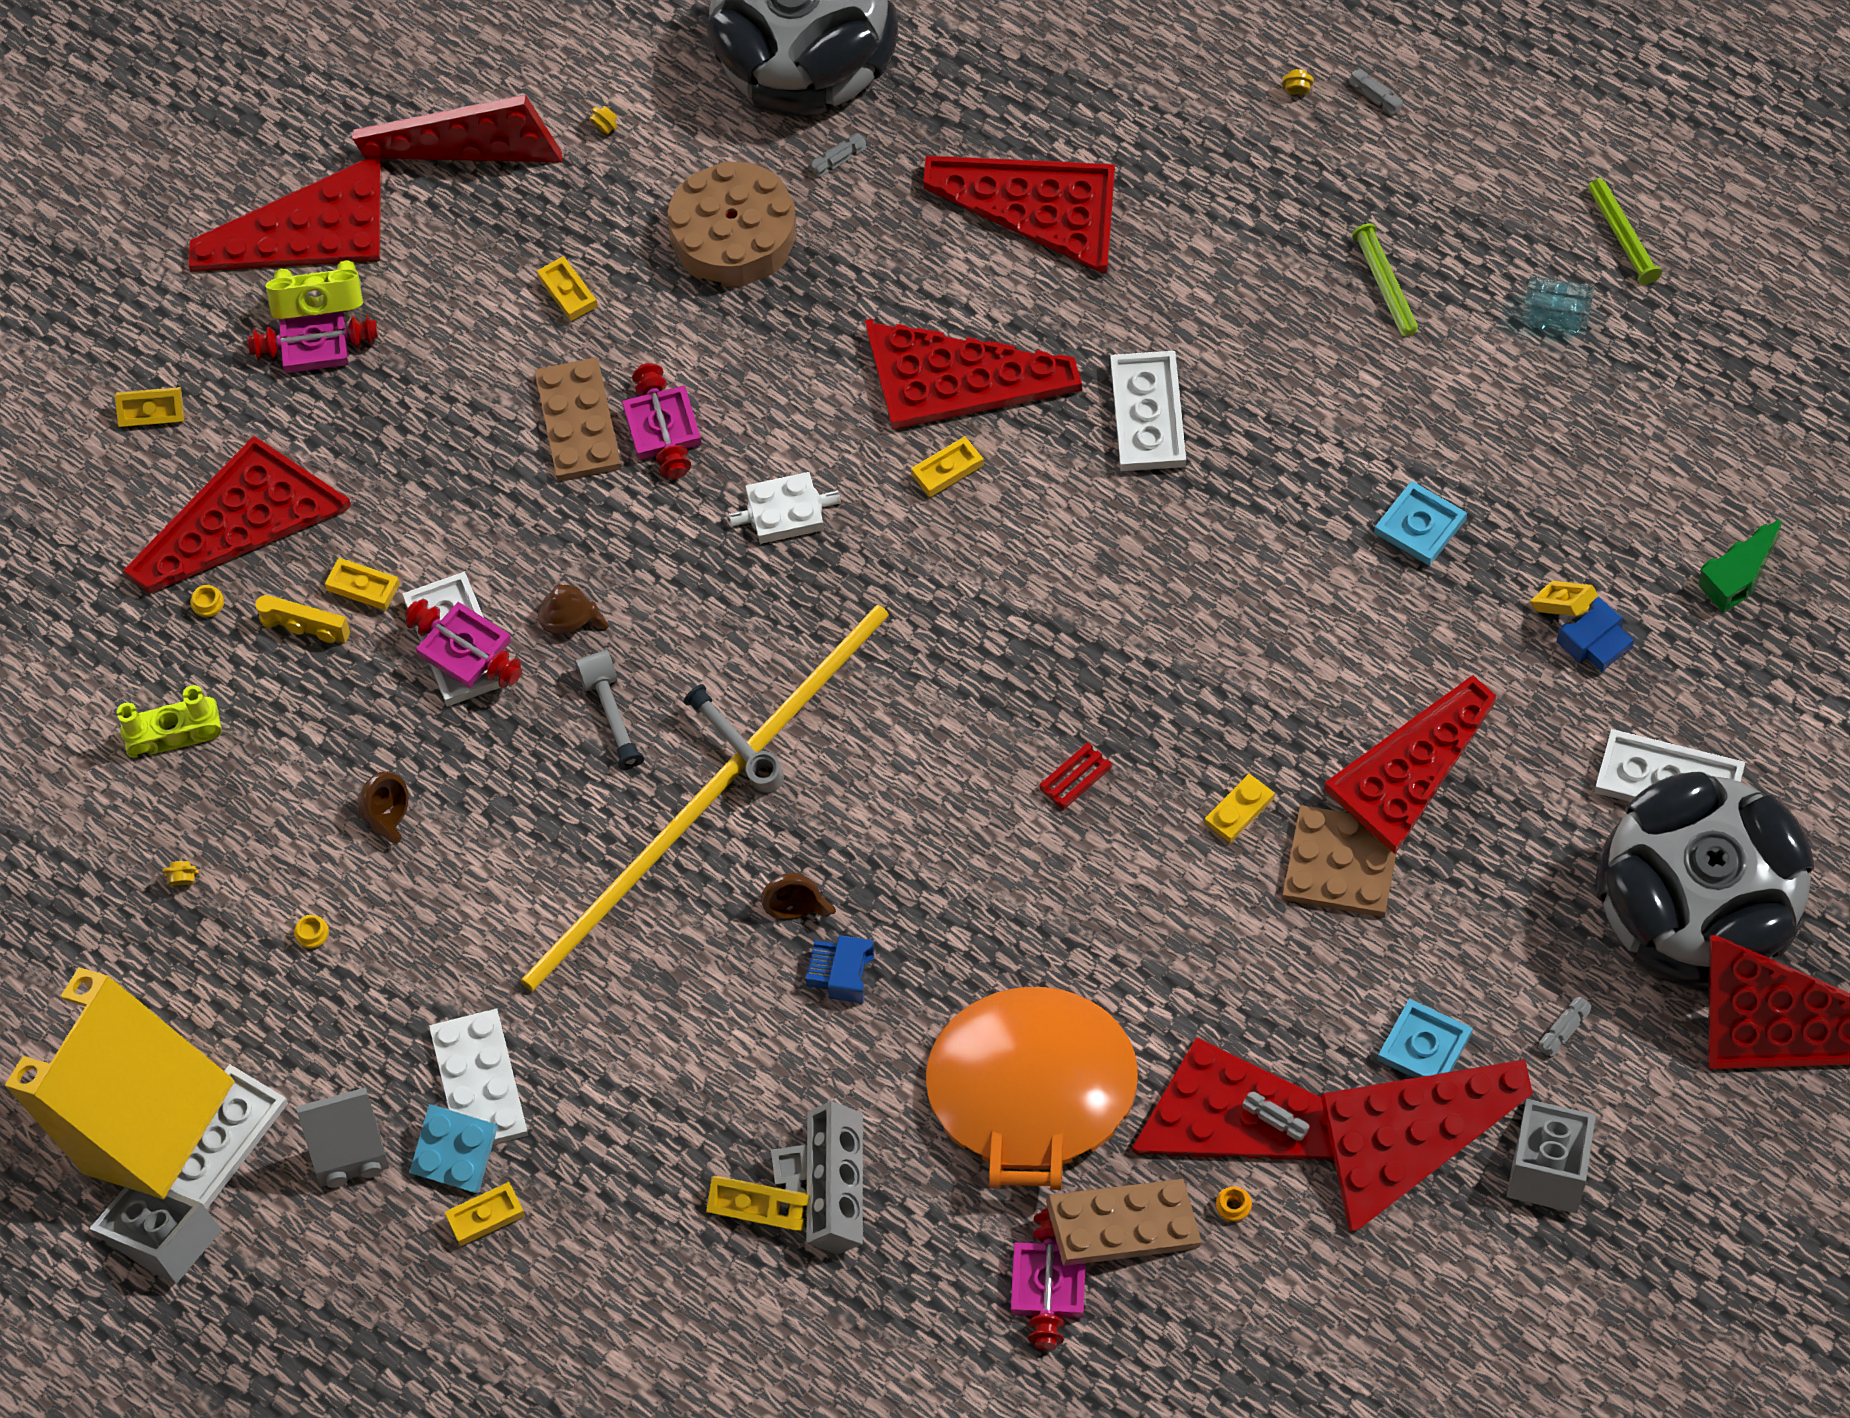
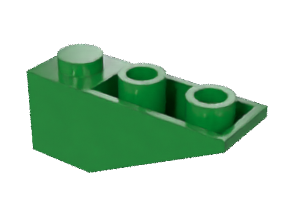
M1780 519L1769 526L1767 524L1760 526L1753 533L1752 537L1743 543L1742 541L1734 543L1727 550L1726 554L1718 559L1712 558L1702 566L1698 586L1723 613L1751 595L1779 538L1782 525Z

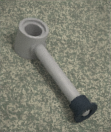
M606 649L576 659V668L585 692L594 689L597 690L618 745V767L621 770H627L641 765L644 761V756L638 752L636 745L631 743L609 686L618 680L608 650Z
M700 684L693 688L685 696L684 704L686 706L691 705L697 713L702 712L747 762L746 773L752 786L763 793H770L779 789L784 781V773L777 757L767 751L756 753L711 703L712 698L705 692V685ZM763 767L773 768L772 774L767 778L757 777L758 771Z

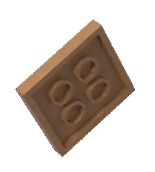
M1300 805L1282 900L1385 917L1396 854L1391 852L1350 813Z

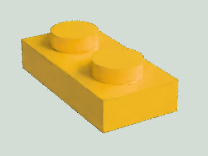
M564 256L537 270L538 279L570 322L598 307L597 299Z
M181 387L117 392L115 394L118 427L184 421Z
M964 436L912 467L911 475L925 493L932 497L984 466V458Z
M342 558L337 559L325 582L326 591L385 611L400 585L399 578Z
M1551 581L1530 600V603L1537 612L1579 616L1589 609V604L1599 595L1593 585Z
M1249 773L1205 817L1204 824L1231 843L1275 799V792Z
M510 1182L444 1212L460 1247L525 1217L524 1210Z

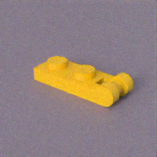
M270 595L260 596L256 600V609L260 622L264 627L271 628L277 624L282 625L292 633L300 635L304 632L310 633L327 643H334L335 641L346 643L350 634L345 616Z
M713 1176L706 1212L792 1230H803L805 1219L802 1218L803 1207L807 1206L809 1194ZM781 1202L789 1203L788 1216L779 1214Z

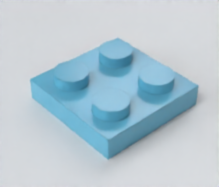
M1411 481L1377 523L1374 534L1430 566L1466 521L1467 512Z
M1409 999L1379 1052L1378 1061L1413 1078L1452 1072L1472 1035L1473 1028Z
M429 1104L409 1173L478 1193L499 1124Z

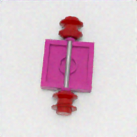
M344 311L279 319L280 335H277V338L276 333L270 327H267L265 334L260 335L256 329H253V335L248 336V347L250 355H256L258 361H260L261 355L264 353H268L274 359L279 347V349H282L284 372L291 373L349 365L347 349L349 336L351 342L359 348L360 342L363 340H368L370 345L373 346V339H378L379 335L376 319L370 320L369 314L366 315L365 321L359 322L355 316H352L348 323V329V326L345 327Z
M645 363L640 365L632 374V380L637 384L635 387L636 393L640 396L622 401L638 460L656 456L657 463L661 465L659 471L663 477L680 479L686 475L692 466L691 461L686 458L688 455L686 448L702 445L697 423L685 385L664 390L667 387V381L662 377L664 373L663 368L653 363Z
M426 599L413 602L406 610V626L410 629L418 626V634L420 636L427 635L416 648L417 655L470 689L486 670L489 680L499 678L498 684L501 688L514 685L519 680L522 674V668H520L521 660L514 658L509 661V652L504 650L511 642L510 634L465 605L457 602L441 621L440 608L434 606L428 609L429 603Z
M1048 1208L1041 1210V1213L1034 1216V1222L1040 1225V1228L1033 1231V1236L1042 1243L1014 1242L1011 1315L1034 1316L1029 1320L1028 1324L1035 1329V1332L1028 1335V1341L1035 1344L1037 1349L1053 1350L1057 1345L1064 1342V1337L1057 1333V1330L1065 1326V1322L1059 1317L1083 1318L1086 1263L1063 1266Z

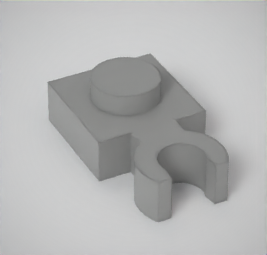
M800 1145L772 1149L771 1155L776 1187L786 1186L785 1190L807 1193L801 1185L807 1183V1146ZM782 1202L784 1209L789 1210V1203Z

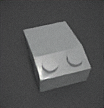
M366 1087L296 1107L320 1187L326 1185L330 1188L340 1187L348 1179L358 1176L372 1178L379 1175L382 1170L389 1168L380 1130Z
M1526 1099L1507 1197L1521 1202L1534 1203L1559 1211L1577 1214L1587 1179L1596 1115Z
M126 1187L89 1228L93 1234L153 1274L176 1284L222 1231L204 1205L198 1201L169 1190L165 1199H161Z

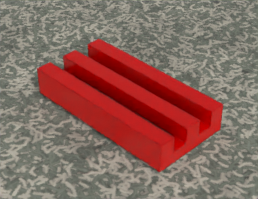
M1087 742L1040 783V790L1060 808L1065 810L1112 768V762L1108 759L1104 760L1102 754L1098 750L1095 752L1093 746ZM1087 756H1089V758H1088L1086 761H1084L1078 768H1076L1070 775H1068V776H1067L1062 782H1060L1054 789H1051L1052 786H1054L1060 779H1062L1068 772H1070V771H1071L1076 765H1078L1084 758H1086ZM1097 763L1099 765L1063 798L1059 796L1094 764Z

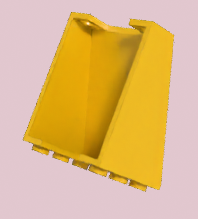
M78 967L60 997L64 1001L85 1006L83 1012L51 1063L22 1056L4 1086L84 1175L165 1199L235 1081L111 977ZM84 983L89 991L81 995L76 994L78 986ZM36 1069L37 1074L35 1078L29 1083L22 1084L21 1077L28 1070Z

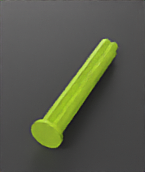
M1596 178L1589 183L1588 189L1637 271L1639 284L1643 286L1657 281L1662 276L1661 268L1653 264L1607 183L1602 178Z
M1372 223L1363 224L1352 232V238L1354 241H1358L1400 334L1403 337L1414 335L1417 333L1418 325L1376 237V226Z

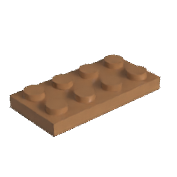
M598 357L534 369L557 482L621 469Z
M1184 1179L1052 1194L1046 1200L1063 1266L1187 1251L1199 1248L1202 1243Z

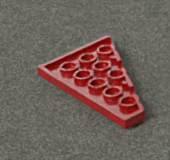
M381 155L378 157H368L191 239L189 245L190 272L336 264L342 261H351L353 263L380 261Z
M926 156L923 178L925 190L1100 273H1108L1115 164Z
M874 319L865 320V329L892 430L1082 391V381L1075 357L1061 354L1051 355L1048 352L1039 350L1036 353L1015 350V346L992 341L982 342L971 337H966V340L946 337L944 332L923 328L912 329L902 324H896L893 327L874 323Z
M253 435L124 568L123 572L126 578L150 594L347 511L351 507L350 499Z
M1717 935L1710 936L1709 1069L1850 1064L1849 992L1739 946Z
M1198 1037L1194 1040L1132 1147V1152L1137 1155L1167 1154V1156L1191 1155L1192 1157L1215 1158L1240 1156L1249 1159L1270 1157L1271 1159L1283 1160L1308 1158L1334 1161L1321 1097ZM1250 1092H1256L1265 1098V1102L1271 1101L1291 1113L1294 1119L1299 1118L1309 1125V1129L1305 1137L1299 1141L1287 1135V1131H1280L1258 1118L1259 1114L1253 1115L1245 1110L1242 1105L1246 1096Z
M1526 1060L1328 1092L1320 1095L1349 1232L1362 1228L1531 1096L1533 1092Z

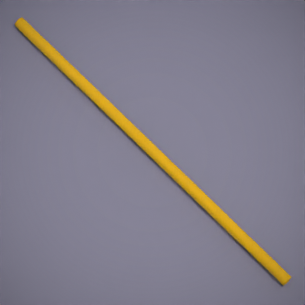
M876 605L750 737L747 743L756 753L760 752L887 619L889 614L882 606ZM738 752L731 757L523 976L520 981L525 987L533 992L743 771L747 762Z

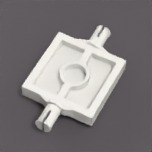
M810 472L745 485L749 501L748 510L729 513L731 527L751 523L752 527L757 531L759 543L762 544L823 531L822 507L841 504L838 490L819 495L818 491L813 487Z

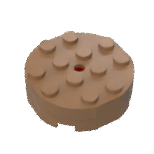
M725 161L694 173L679 185L669 203L668 226L671 246L683 268L699 280L705 278L721 282V286L738 287L770 276L787 262L788 255L797 239L795 205L782 180L774 173L755 164Z

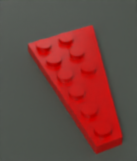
M526 94L354 129L352 140L365 158L381 155V159L562 163L563 152Z
M1474 675L1470 676L1328 779L1324 784V791L1391 852L1396 854L1495 705L1497 695Z

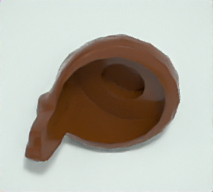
M569 585L555 586L543 599L538 612L540 625L549 633L564 634L582 627L588 621L598 630H606L609 627L605 617L599 612L596 603L590 602L579 588Z
M379 772L363 785L362 791L358 796L359 816L372 825L374 833L384 836L394 845H397L402 837L394 827L402 821L408 807L409 797L405 781L399 775L392 772ZM393 806V808H392V810L390 811V813H385V814H383L384 812H386L389 808H391V807Z
M790 872L782 874L767 884L762 892L761 904L765 912L776 919L794 920L812 912H816L822 917H828L836 913L835 907L820 894L817 885L800 873ZM795 904L791 910L786 909L787 907Z

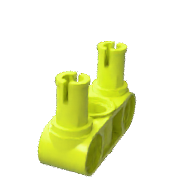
M351 261L340 262L337 270L296 276H292L291 272L287 269H279L274 273V279L265 285L271 316L277 319L353 310L363 304L361 281L355 264ZM310 291H318L322 295H320L319 297H311L307 293Z
M191 685L183 691L184 701L172 705H165L157 709L138 713L134 704H121L117 708V717L121 723L120 733L125 742L127 755L132 758H138V754L149 752L151 755L217 738L221 735L222 728L216 700L211 697H205L199 686ZM176 725L173 729L167 730L169 727Z

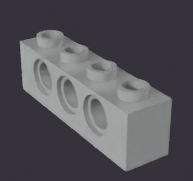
M830 1101L807 1112V1194H809L807 1203L806 1243L835 1254L844 1253L863 1244V1113Z

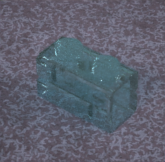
M1530 276L1522 322L1529 323L1535 328H1545L1547 326L1561 328L1564 332L1570 334L1578 333L1579 331L1587 333L1595 286Z

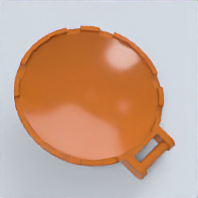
M1021 987L1004 990L986 996L960 1011L937 1037L931 1049L926 1070L927 1094L933 1114L936 1115L943 1125L945 1133L963 1149L967 1147L973 1152L982 1155L983 1160L990 1162V1189H1001V1185L1050 1186V1190H1062L1063 1164L1072 1162V1157L1088 1150L1095 1151L1114 1135V1130L1130 1113L1138 1084L1135 1052L1126 1032L1107 1011L1089 999L1068 991L1047 987ZM1002 1168L1049 1169L1051 1172L1002 1171Z

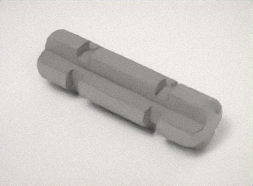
M1362 69L1355 70L1348 80L1349 84L1357 90L1360 88V92L1379 107L1383 105L1382 109L1388 114L1394 115L1401 110L1403 101L1395 94L1391 96V91L1375 79H1369V75Z
M855 133L847 138V143L842 141L823 153V158L818 156L810 161L812 173L817 177H822L829 172V168L833 170L852 158V153L855 152L857 155L865 150V139L859 133Z
M1576 997L1569 1005L1570 1008L1562 1013L1549 1029L1550 1032L1546 1033L1539 1041V1050L1547 1056H1555L1561 1048V1043L1564 1044L1580 1025L1579 1022L1584 1020L1590 1013L1591 1005L1582 997Z
M1250 1092L1246 1096L1242 1105L1245 1110L1253 1115L1259 1114L1258 1118L1280 1131H1287V1135L1299 1141L1305 1137L1309 1129V1125L1299 1118L1294 1119L1291 1113L1271 1101L1265 1102V1098L1256 1092Z

